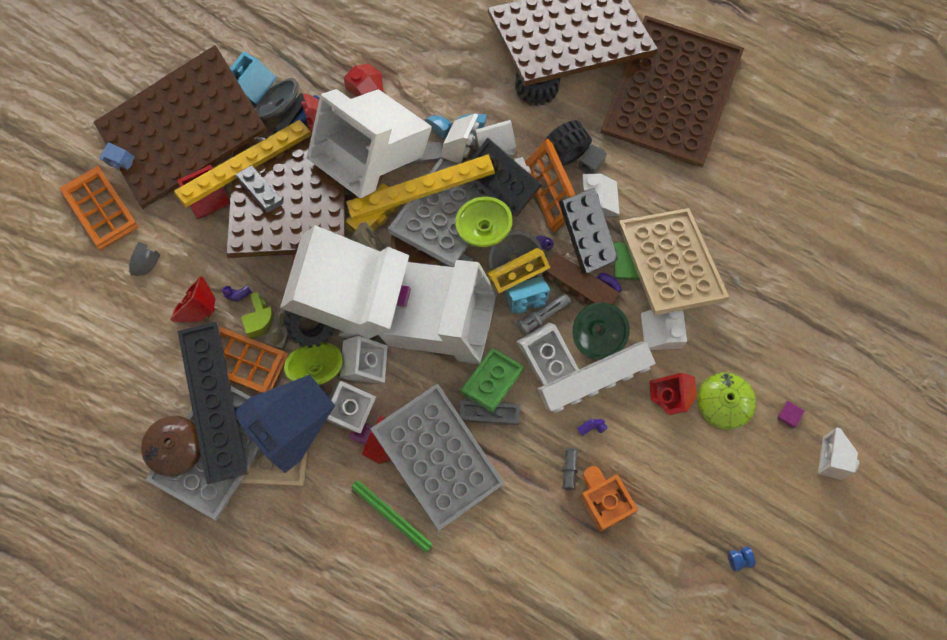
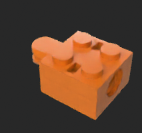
M591 466L585 470L582 478L589 490L583 492L580 499L599 533L638 511L618 474L606 480L597 466Z

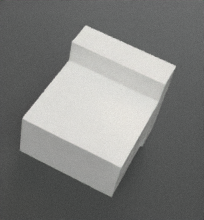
M335 89L320 95L307 159L359 198H362L376 191L379 176L423 157L432 126L379 89L352 99Z
M314 225L301 236L280 308L339 329V336L349 339L360 336L370 339L389 330L391 327L409 255L390 247L377 251Z
M456 260L454 267L407 262L402 281L403 286L411 288L407 306H396L390 329L378 335L391 347L454 355L458 362L479 365L482 360L497 296L480 263Z

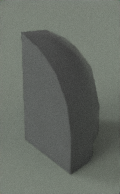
M138 241L130 259V275L140 276L150 272L156 265L160 254L156 250L146 249L148 245Z

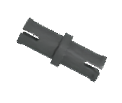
M567 448L565 450V465L562 469L564 472L562 489L573 491L575 490L576 473H578V450Z

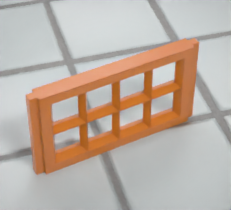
M546 139L525 161V164L529 166L531 175L539 181L544 176L548 184L544 191L540 188L535 196L550 229L553 232H557L565 224L558 201H561L560 199L565 194L567 198L576 194L552 142ZM546 153H548L551 164L547 168L542 160ZM537 163L542 171L538 177H536L533 170ZM552 167H554L558 176L553 182L548 174ZM560 180L564 191L558 196L554 185ZM549 190L551 191L554 198V201L550 205L548 204L545 197V194ZM555 204H557L561 213L556 219L551 211Z
M99 166L59 188L99 251L139 228ZM99 178L104 186L91 193L86 184ZM83 186L88 195L76 202L71 193ZM106 189L112 198L99 205L94 196ZM91 198L96 207L84 214L78 205ZM114 201L120 210L107 217L102 208ZM99 210L104 220L91 226L86 217ZM122 213L127 223L115 229L110 220ZM107 223L112 232L99 238L94 229Z
M219 326L220 335L230 338L224 350L225 358L227 356L237 360L232 373H228L229 380L259 393L273 389L289 353ZM234 340L245 344L239 357L228 353ZM249 346L261 350L255 363L243 359ZM264 352L276 356L270 369L259 365ZM241 362L252 366L247 380L236 376ZM256 369L268 372L262 386L251 382Z

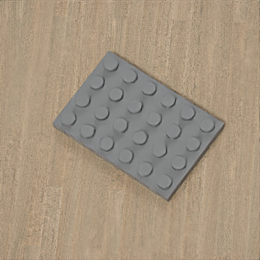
M441 157L429 174L458 165L459 163ZM471 181L407 202L389 226L388 233L454 267L456 260L460 259L469 246L456 230V215L466 202L477 197H488L489 195L475 188L476 184Z
M438 383L370 428L438 531L505 484Z
M231 386L235 409H237L250 396ZM191 410L187 419L195 424L193 411ZM238 420L247 468L249 470L261 450L242 428ZM200 457L197 464L184 474L169 477L151 471L146 481L217 521L245 475L208 485L205 480L202 459Z

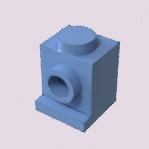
M108 142L99 159L114 168L120 169L122 167L128 170L132 166L135 157L127 150Z

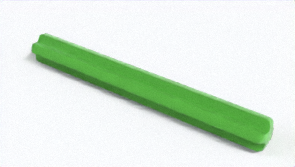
M359 480L354 482L351 488L355 493L422 551H429L432 547V543Z

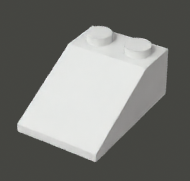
M548 322L516 341L522 354L543 386L579 370L556 325Z

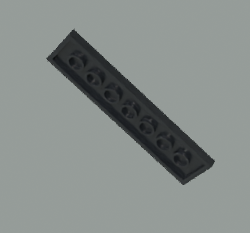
M216 321L177 331L206 483L209 485L247 475L249 473L238 419L235 414L236 409L219 325Z

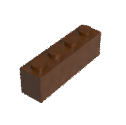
M557 252L548 262L550 268L542 273L545 281L550 284L554 283L563 293L571 294L577 302L583 305L586 304L588 306L598 302L614 304L619 295L618 291L590 273L582 274L579 266Z

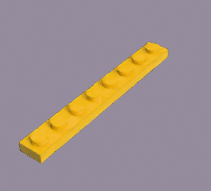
M298 120L174 191L175 195L185 207H188L237 179L236 174L250 166L256 168L311 136L310 130L301 120Z
M488 154L373 192L362 198L358 197L346 201L352 220H356L495 174Z

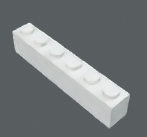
M638 342L537 389L546 410L556 413L563 410L564 405L579 403L582 401V397L586 395L588 397L594 396L599 393V389L604 387L606 389L611 388L621 379L623 381L634 377V373L638 371L640 373L646 372L651 369L650 366L656 363L647 342Z

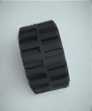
M516 71L515 90H517L518 96L521 95V100H527L526 103H534L536 106L538 103L545 105L546 101L549 103L552 101V98L556 97L561 77L548 80L543 84L524 86Z
M572 120L558 126L546 137V139L552 142L562 166L568 165L580 158L592 143V138L578 120Z
M287 310L285 311L286 317H284L287 333L293 342L299 343L301 347L307 345L308 348H313L314 344L319 347L321 346L320 342L326 343L328 341L327 337H332L333 333L331 331L335 330V328L319 322L314 329L303 330L299 327V321L302 316Z

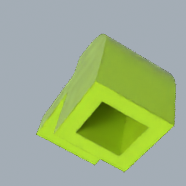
M258 292L250 294L256 312L241 316L248 338L251 339L269 332L274 318L272 308L267 307L265 298H260Z

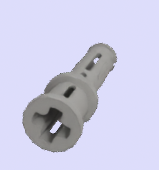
M565 293L562 294V296L539 311L531 312L530 316L524 320L517 321L518 328L525 336L528 335L534 328L541 327L543 321L571 303L570 298ZM558 304L557 307H555V308L552 309L551 311L547 312L549 309H551L552 307H554L555 305Z

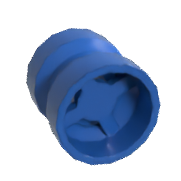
M749 546L741 548L740 551H728L729 564L734 572L740 571L743 567H755L754 554Z

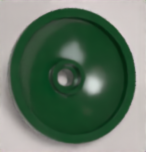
M605 302L593 303L582 309L576 316L572 327L573 341L578 350L585 356L595 360H601L621 351L625 347L630 334L629 322L623 311L615 305ZM596 326L601 327L600 331H595Z

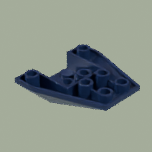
M309 374L250 397L235 410V414L242 428L268 460L281 471L287 473L302 460L336 405Z

